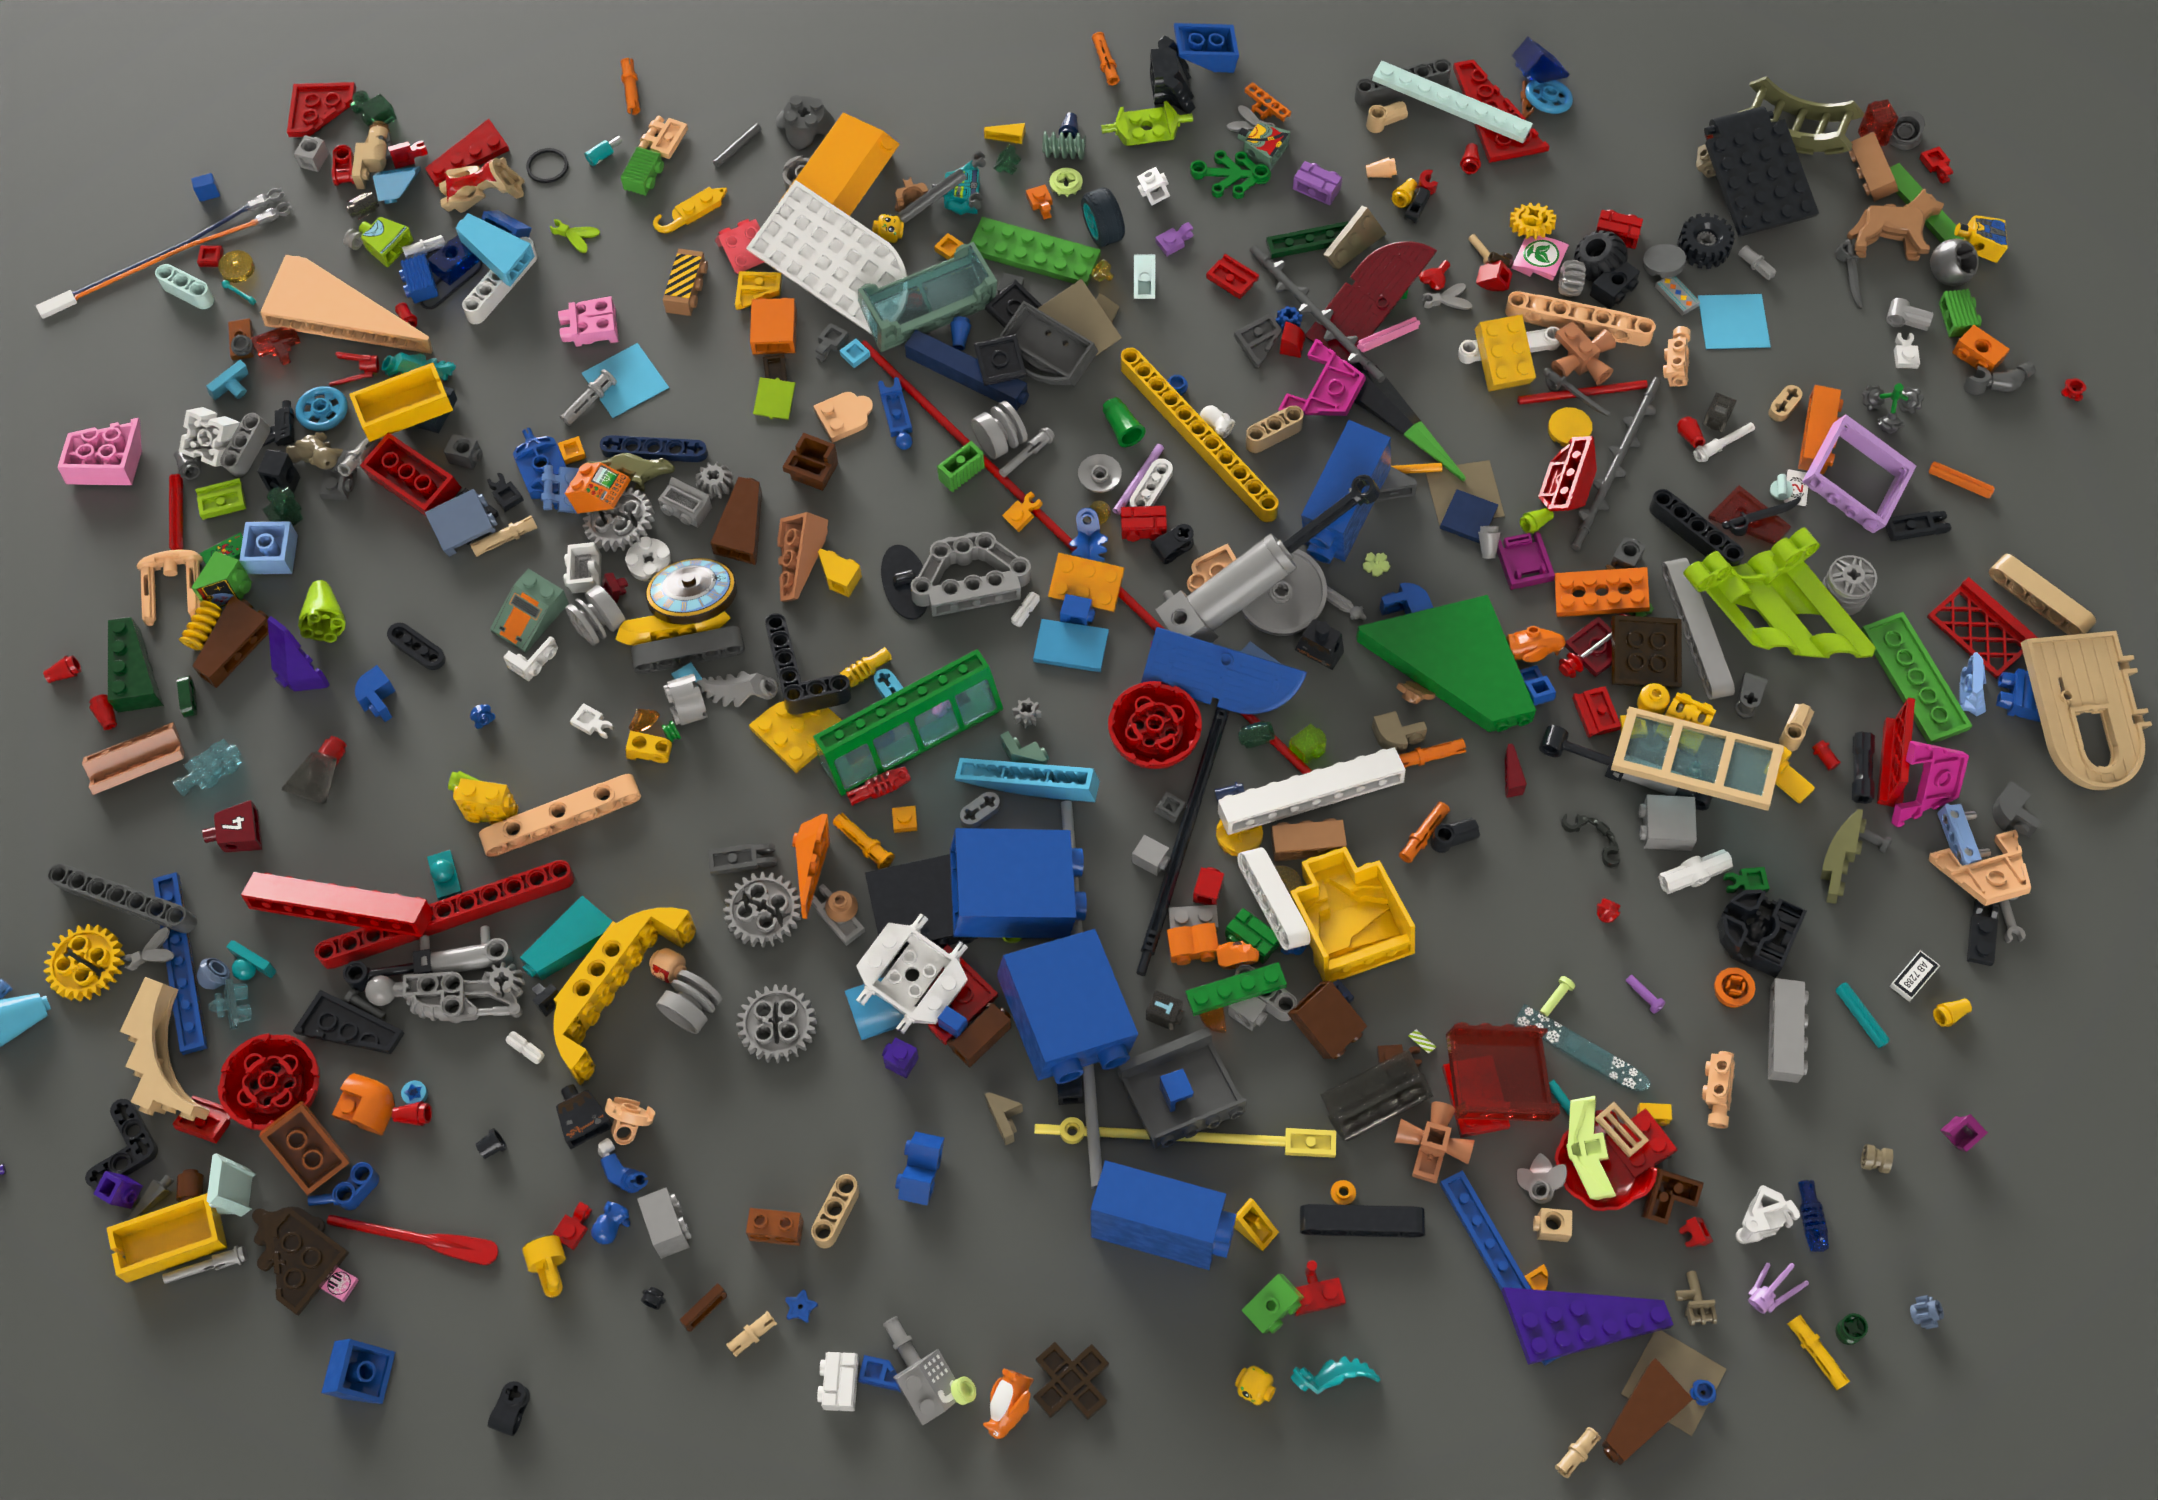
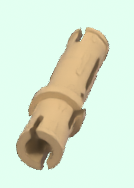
M530 515L514 524L511 522L508 524V527L471 543L470 546L476 557L508 541L518 540L525 533L537 529L532 516Z

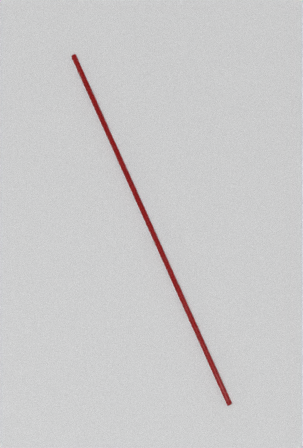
M866 340L861 342L870 351L871 358L893 379L898 377L901 387L962 446L970 442ZM984 455L985 468L1023 503L1026 494L1007 476L1002 477L999 473L1000 469ZM1040 508L1032 510V513L1072 552L1077 549V547L1069 545L1072 539ZM1120 587L1119 597L1154 631L1156 627L1165 629L1131 595ZM1241 714L1302 774L1312 771L1254 714Z

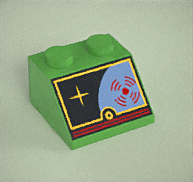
M215 551L191 588L200 602L202 600L210 601L221 608L227 605L232 596L242 600L243 596L249 592L253 582L238 559Z

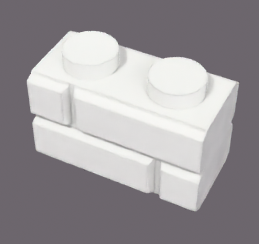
M827 1352L825 1360H821L820 1376H824L823 1386L818 1387L817 1401L822 1402L823 1410L855 1411L859 1366L858 1354Z

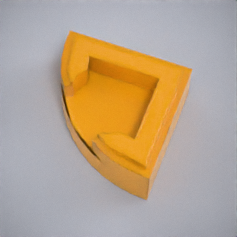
M1543 1264L1524 1276L1532 1290L1546 1291L1548 1271Z

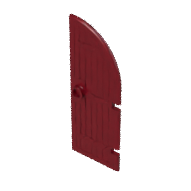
M1411 241L1395 242L1375 250L1359 264L1350 276L1355 281L1354 284L1351 286L1345 282L1324 309L1333 310L1330 321L1346 337L1357 336L1358 340L1355 344L1357 347L1359 340L1373 335L1433 258L1437 250L1428 245ZM1315 321L1305 334V337L1313 343L1315 339L1320 340L1325 347L1333 350L1338 357L1348 362L1350 356L1348 350L1337 339L1325 341L1324 335L1327 329Z

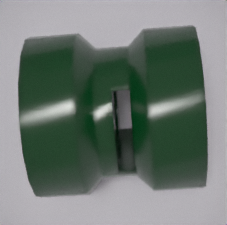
M1851 1313L1838 1322L1835 1333L1843 1344L1854 1345L1867 1334L1868 1324L1861 1315Z

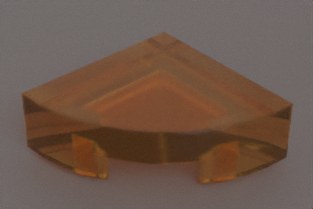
M637 709L629 729L635 732L644 731L658 720L660 714L654 710Z
M1223 1007L1199 1014L1203 1024L1210 1030L1226 1033Z

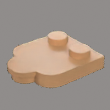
M844 392L813 407L831 442L834 443L867 427V415L872 411L873 403L867 396L857 397L852 392Z
M1228 543L1193 561L1191 566L1192 575L1187 580V588L1191 593L1236 560Z

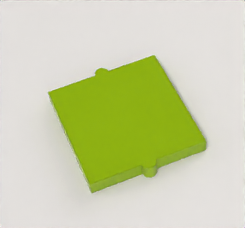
M760 377L753 414L769 417L771 420L773 418L789 420L796 383L782 381L779 378L769 379Z

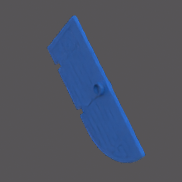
M1156 627L1141 683L1149 681L1165 682L1170 686L1180 687L1193 700L1211 705L1212 698L1214 697L1219 699L1217 704L1219 708L1241 714H1260L1274 710L1289 701L1301 687L1307 672Z

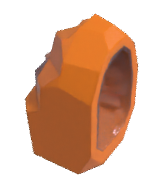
M1243 941L1228 942L1219 945L1216 950L1218 964L1222 969L1226 970L1237 969L1242 965H1252L1257 963L1259 959V951L1253 948L1251 944H1246Z

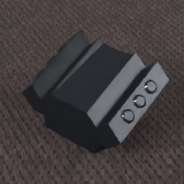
M1164 35L1158 41L1159 49H1151L1150 80L1154 105L1164 104V101H1167L1170 105H1174L1186 114H1190L1196 107L1192 102L1194 95L1189 85V79L1191 78L1187 71L1189 66L1185 59L1178 56L1177 45L1174 40Z

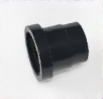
M495 1128L491 1129L488 1135L475 1144L484 1159L507 1149L504 1139Z

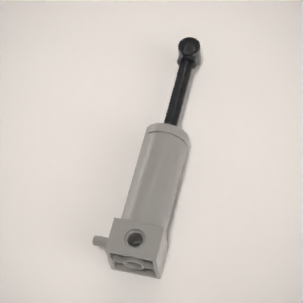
M1368 475L1357 476L1348 489L1350 493L1285 542L1277 540L1270 533L1264 540L1262 539L1188 596L1181 590L1173 595L1171 590H1166L1163 596L1167 601L1155 610L1170 631L1212 643L1219 638L1215 631L1218 627L1288 576L1289 573L1297 569L1296 564L1292 560L1294 558L1292 555L1294 551L1355 505L1359 504L1361 506L1364 503L1370 504L1375 502L1380 494L1378 485ZM1370 485V488L1367 492L1361 493L1362 489L1365 486Z

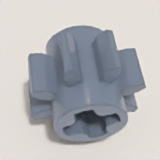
M1928 1295L1916 1297L1917 1304L1910 1306V1313L1914 1323L1921 1324V1327L1926 1329L1939 1327L1937 1321L1944 1317L1941 1303L1938 1300H1933V1297H1928Z

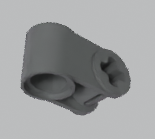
M1744 672L1735 705V712L1739 717L1749 719L1754 716L1757 707L1761 703L1768 679Z

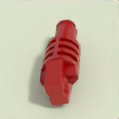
M904 766L868 779L865 785L846 792L851 805L854 806V804L870 797L877 799L895 791L911 781L907 768Z

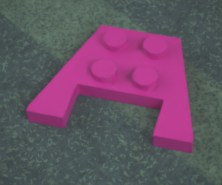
M1315 339L1307 356L1309 360L1324 364V369L1307 400L1287 393L1278 411L1289 406H1298L1303 410L1304 415L1347 416L1366 380L1365 375L1346 360L1338 357L1333 350L1325 347L1320 340Z
M1910 741L1906 761L1911 765L1924 763L1921 780L1918 785V793L1915 801L1895 804L1891 823L1896 827H1901L1905 825V820L1911 817L1915 820L1922 816L1923 811L1929 808L1935 810L1959 798L1969 755L1963 751Z

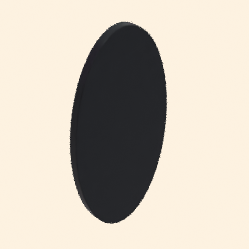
M894 545L885 552L882 559L881 578L883 588L893 609L902 617L915 620L920 618L927 609V606L920 607L913 603L911 596V582L915 577L919 576L923 565L911 549L903 545Z

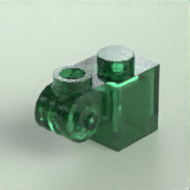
M363 90L353 94V101L349 105L356 115L359 113L362 115L361 118L368 127L370 125L372 127H385L397 119L392 105L381 94L376 95L372 99Z
M276 487L267 494V499L271 503L262 510L269 522L290 521L292 526L303 520L300 513L302 508L294 499L295 495L288 487L284 489Z

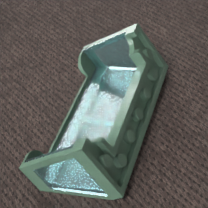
M971 242L957 247L953 258L880 288L876 284L867 283L858 289V302L880 352L907 342L915 330L926 334L950 324L954 317H967L984 310L985 306L996 297L997 280L975 243Z

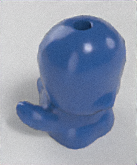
M607 1201L604 1207V1214L597 1218L591 1229L593 1239L604 1245L612 1243L617 1236L620 1224L625 1227L630 1226V1220L628 1219L630 1216L629 1210L617 1203Z

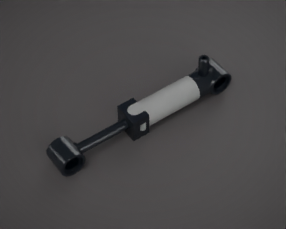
M1550 725L1545 730L1539 749L1547 756L1560 757L1563 750L1607 765L1605 777L1619 782L1621 779H1625L1669 796L1695 797L1696 810L1704 811L1709 809L1713 796L1611 770L1617 747H1615L1613 755L1610 757L1568 742L1569 733L1560 726ZM1626 751L1625 761L1662 770L1661 767L1631 757L1632 752ZM1696 773L1691 775V778L1712 783L1707 779L1700 778Z

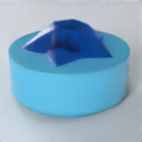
M410 1081L403 1086L401 1097L407 1105L420 1101L425 1102L428 1097V1090L422 1082Z

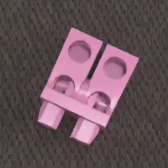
M611 296L582 301L577 304L572 302L569 303V309L558 311L560 324H570V327L560 328L562 342L574 341L576 347L609 340L610 343L619 342L616 308Z

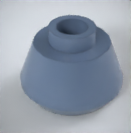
M203 959L197 972L198 983L205 989H216L229 982L230 971L218 959Z

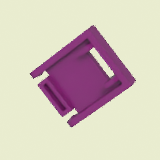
M1534 532L1535 542L1533 543L1530 533L1504 538V547L1501 540H1499L1497 554L1510 590L1554 581L1555 573L1540 532ZM1536 572H1539L1540 574L1526 578H1521L1522 575Z

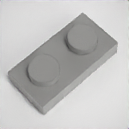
M1217 905L1168 908L1170 929L1215 923L1216 931H1218Z

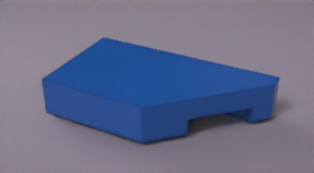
M864 1355L858 1382L901 1392L893 1378L897 1373L891 1362Z

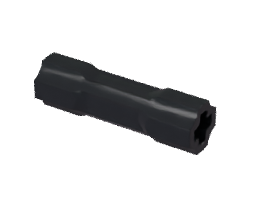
M1861 731L1853 736L1854 781L1852 783V800L1856 803L1868 804L1874 799L1873 754L1875 752V735L1871 732Z

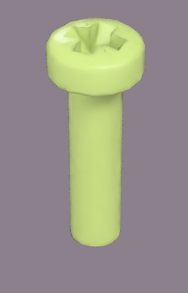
M1561 976L1559 979L1560 985L1540 1010L1541 1014L1548 1017L1568 990L1573 991L1575 984L1572 980Z

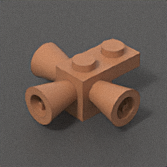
M1573 321L1556 331L1555 338L1569 352L1566 357L1551 363L1552 370L1555 373L1567 378L1573 371L1579 376L1589 371L1597 385L1604 383L1612 375L1613 369L1598 359L1600 353L1613 349L1616 346L1615 339L1608 330L1603 329L1592 341Z
M1432 1102L1430 1122L1427 1121L1424 1130L1403 1119L1400 1120L1394 1143L1420 1145L1412 1177L1436 1184L1445 1153L1469 1164L1475 1140L1449 1138L1452 1128L1448 1127L1456 1111L1452 1105L1444 1102Z

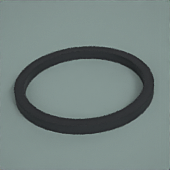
M544 148L534 152L529 157L526 169L528 175L533 180L540 183H551L565 175L568 169V160L560 150ZM542 153H556L564 159V168L555 177L542 179L534 176L530 171L532 160Z

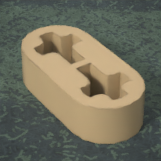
M1795 385L1786 386L1772 402L1769 409L1770 418L1777 422L1785 421L1798 406L1803 396L1801 389ZM1791 394L1794 395V396L1790 399V401L1787 400V397H1788V396H1790ZM1781 406H1783V411H1781L1780 413L1776 411L1779 410Z

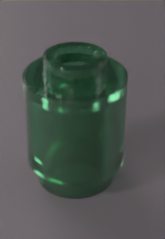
M1260 721L1242 726L1241 731L1238 732V738L1241 745H1245L1249 749L1270 743V740H1274L1275 733L1270 722Z

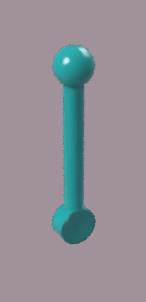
M228 280L222 281L223 288H229L246 299L251 305L256 303L252 296H248L230 285Z

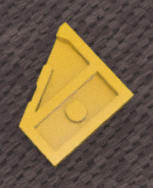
M739 271L735 300L736 310L751 306L752 299H771L779 296L781 293L782 274L780 272Z

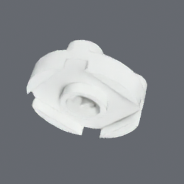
M644 536L640 538L641 542H635L633 547L628 549L625 561L633 577L641 581H649L657 572L671 564V554L664 542ZM652 556L654 561L644 563L646 557Z

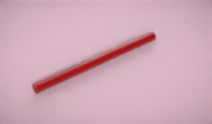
M1647 380L1578 388V390L1586 396L1646 389L1648 383ZM1568 390L1518 396L1517 401L1519 405L1576 398V396Z

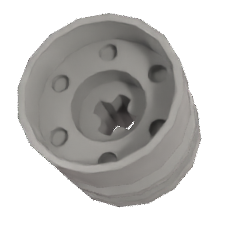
M1006 401L999 403L998 407H992L990 410L991 415L983 412L971 420V426L978 443L985 453L994 460L1007 453L1008 446L1016 448L1018 444H1023L1028 440L1021 418L1012 405Z
M1847 555L1836 559L1832 563L1822 583L1848 615H1854L1860 612L1866 605L1876 587L1878 578L1876 570L1870 562L1862 557Z
M600 585L594 586L585 593L587 605L577 598L575 600L576 607L572 604L565 607L576 631L593 646L599 643L598 636L601 639L606 638L604 626L614 632L626 621L615 601Z
M680 970L677 974L678 980L674 979L671 983L672 988L677 993L666 990L656 1003V1007L676 1025L686 1031L698 1034L707 1022V1017L702 1011L713 1013L715 1010L714 1005H718L722 1001V997L703 978L689 971Z

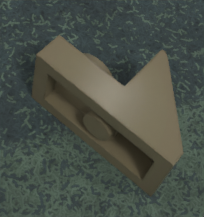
M990 1092L986 1093L987 1106L1005 1145L1015 1142L1014 1133L1017 1130L1010 1117L1023 1112L1022 1104Z

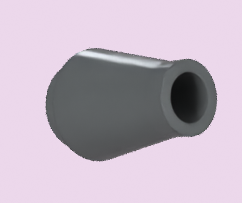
M177 450L174 453L179 474L188 480L197 478L201 472L200 463L193 457Z

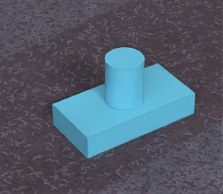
M241 360L233 364L206 385L209 395L216 400L229 390L237 399L242 398L247 390L239 381L249 374L247 366Z

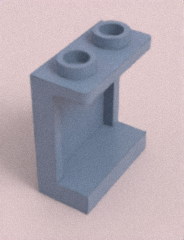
M474 489L425 512L443 551L449 557L457 553L455 548L488 532L492 534L497 532L494 526L498 524L493 514H488L485 509L488 506L483 494L478 495Z

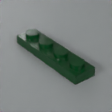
M1348 221L1266 237V244L1271 259L1329 248L1348 224Z

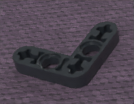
M127 1099L116 1100L110 1108L111 1116L127 1146L88 1170L85 1180L94 1190H96L99 1184L96 1182V1175L100 1173L103 1176L104 1172L108 1171V1167L113 1173L128 1176L153 1161L158 1154L157 1145L137 1108ZM122 1107L127 1108L125 1111L131 1119L126 1120L120 1114ZM140 1125V1131L136 1136H128V1130L131 1126ZM142 1141L148 1148L146 1155L142 1154L143 1151L138 1142ZM126 1158L128 1160L126 1168L116 1170L117 1161Z

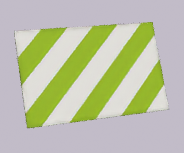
M1417 1029L1408 1035L1428 1054L1436 1048Z

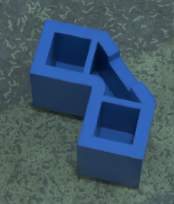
M915 1131L912 1139L907 1140L904 1155H908L907 1165L903 1174H898L895 1188L899 1189V1200L928 1205L935 1187L936 1172L940 1167L944 1137Z

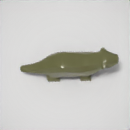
M621 453L607 460L600 461L627 475L633 482H636L634 489L645 492L644 483L659 475L670 474L675 471V467L663 458L646 460L631 453ZM587 461V463H590V464H591V463H598V462H595V461Z

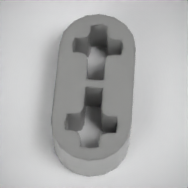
M986 792L966 805L960 812L962 826L965 828H977L997 814L1000 809L998 795L993 792ZM985 801L993 802L994 807L986 806ZM970 814L973 816L975 814V820L967 819L966 815Z

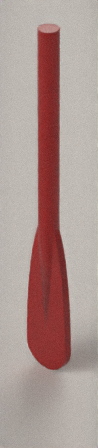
M329 1215L327 1218L328 1225L422 1244L446 1256L479 1265L493 1263L499 1253L497 1245L491 1240L451 1234L425 1235L335 1215Z

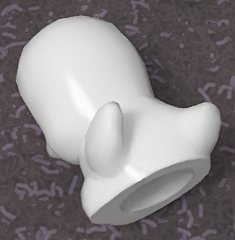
M1213 405L1206 406L1200 413V417L1220 438H1226L1235 425V421L1230 419L1227 413L1221 412Z

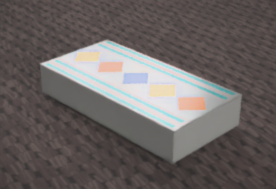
M1676 276L1663 278L1655 285V288L1682 316L1697 308L1700 304V301Z

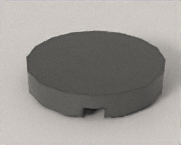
M1672 244L1655 245L1644 253L1643 267L1652 276L1656 274L1661 275V278L1674 277L1684 270V266H1686L1685 252Z

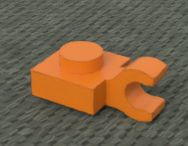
M1046 185L1026 190V197L1032 210L1039 209L1044 220L1051 218L1050 205H1053Z

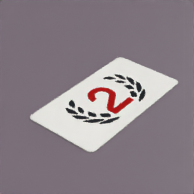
M1790 469L1787 471V481L1792 484L1793 493L1791 497L1784 500V503L1801 497V501L1797 505L1806 506L1808 486L1802 482L1806 472Z

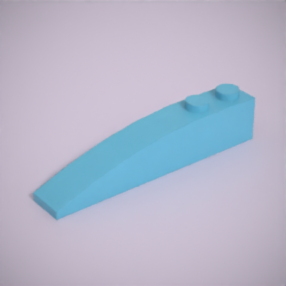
M969 758L959 759L955 775L956 781L1003 792L1085 802L1096 801L1100 783L1094 768Z

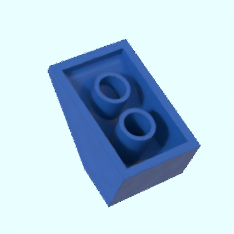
M1174 23L1175 39L1180 58L1213 72L1234 73L1239 58L1234 25Z

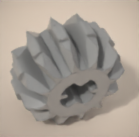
M1578 260L1564 261L1558 280L1560 294L1569 297L1581 294L1586 276L1584 262H1579Z
M716 462L714 466L708 463L707 468L700 467V473H697L695 477L698 490L708 494L711 500L715 496L721 499L722 494L729 495V489L733 488L732 472L728 471L726 465L720 466Z

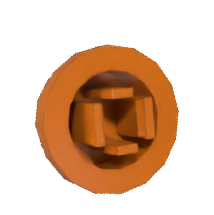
M1739 968L1722 970L1717 975L1714 983L1715 995L1718 1001L1730 1008H1738L1748 1004L1754 997L1756 990L1755 982L1751 975Z

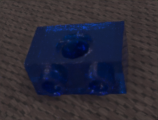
M458 235L428 259L432 272L449 286L480 261L460 241Z

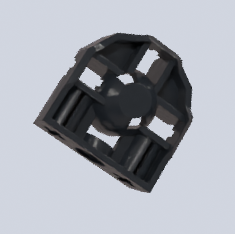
M1761 889L1744 890L1730 900L1718 921L1717 929L1719 931L1720 943L1732 959L1776 978L1785 963L1807 910L1783 899H1779L1777 902L1774 900L1769 901L1767 900L1768 897L1764 896L1766 892ZM1760 905L1773 910L1771 916L1767 914L1765 916L1761 915V912L1757 911ZM1727 912L1730 913V914H1732V915H1734V916L1739 917V918H1740V921L1737 920V919H1735V918H1733V917H1730V916L1726 915ZM1754 918V923L1748 925L1746 920ZM1780 929L1786 933L1778 946L1771 942L1777 936ZM1743 942L1756 947L1752 958L1742 957L1743 954L1738 953Z

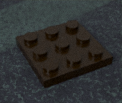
M1625 615L1612 616V685L1645 687L1648 684L1656 683L1665 688H1681L1682 619Z

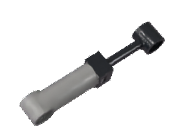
M483 925L480 927L481 944L432 952L430 950L429 936L423 935L420 937V950L413 951V963L370 969L361 961H351L344 967L343 977L351 988L362 992L365 991L367 982L379 975L393 976L412 972L414 974L458 973L492 967V964L500 968L502 961L508 967L512 963L514 956L507 942L501 938L490 939V927ZM504 951L502 955L494 957L496 952ZM362 973L360 978L354 979L355 975Z

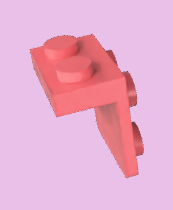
M749 219L743 220L737 224L738 227L732 230L730 227L718 232L719 235L715 239L718 247H723L736 274H739V271H747L765 263L746 249L760 230L756 219L749 221Z

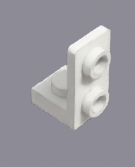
M550 636L529 660L521 654L515 655L511 651H508L503 658L510 670L530 681L533 676H537L540 673L542 666L555 656L558 646L555 639Z

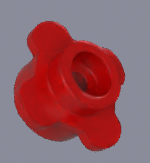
M2067 379L2065 381L2066 386L2062 389L2061 394L2075 401H2081L2083 399L2082 394L2087 389L2086 385L2080 379Z

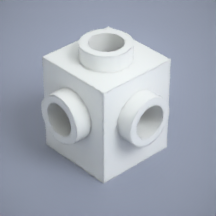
M1156 167L1137 176L1141 184L1137 187L1142 197L1147 196L1151 205L1170 197L1166 187L1169 184L1164 173L1159 174Z

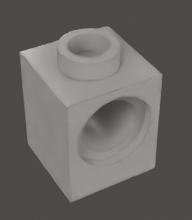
M305 135L294 155L301 168L319 172L329 152L324 140Z
M1254 997L1229 1005L1228 1015L1252 1031L1256 1025L1261 1026L1267 1018V1004Z

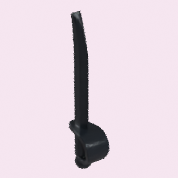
M1801 497L1746 515L1744 512H1740V517L1724 521L1722 527L1726 530L1729 529L1736 536H1743L1747 533L1749 522L1789 511L1801 501Z

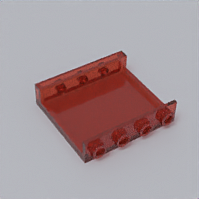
M1465 1022L1455 1024L1446 1033L1457 1119L1551 1122L1559 1115V1103H1552L1542 1040V1037L1548 1032V1028H1538L1536 1025L1515 1027L1513 1024L1492 1026L1489 1023L1478 1026L1469 1025Z

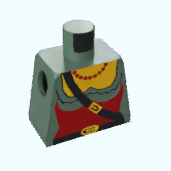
M1258 123L1252 132L1241 128L1237 139L1245 142L1244 152L1250 160L1256 164L1266 165L1271 171L1289 146L1290 131Z

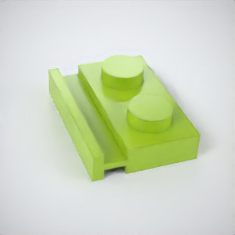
M240 478L195 489L199 514L202 520L247 509Z

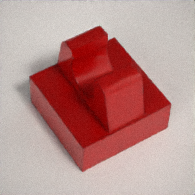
M1693 1217L1687 1220V1223L1679 1229L1680 1234H1686L1687 1232L1692 1234V1239L1685 1243L1686 1247L1705 1246L1713 1242L1703 1218Z

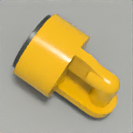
M548 1234L536 1237L524 1245L522 1252L528 1271L538 1273L544 1294L554 1298L562 1292L563 1285L557 1266L566 1260V1256L559 1236Z

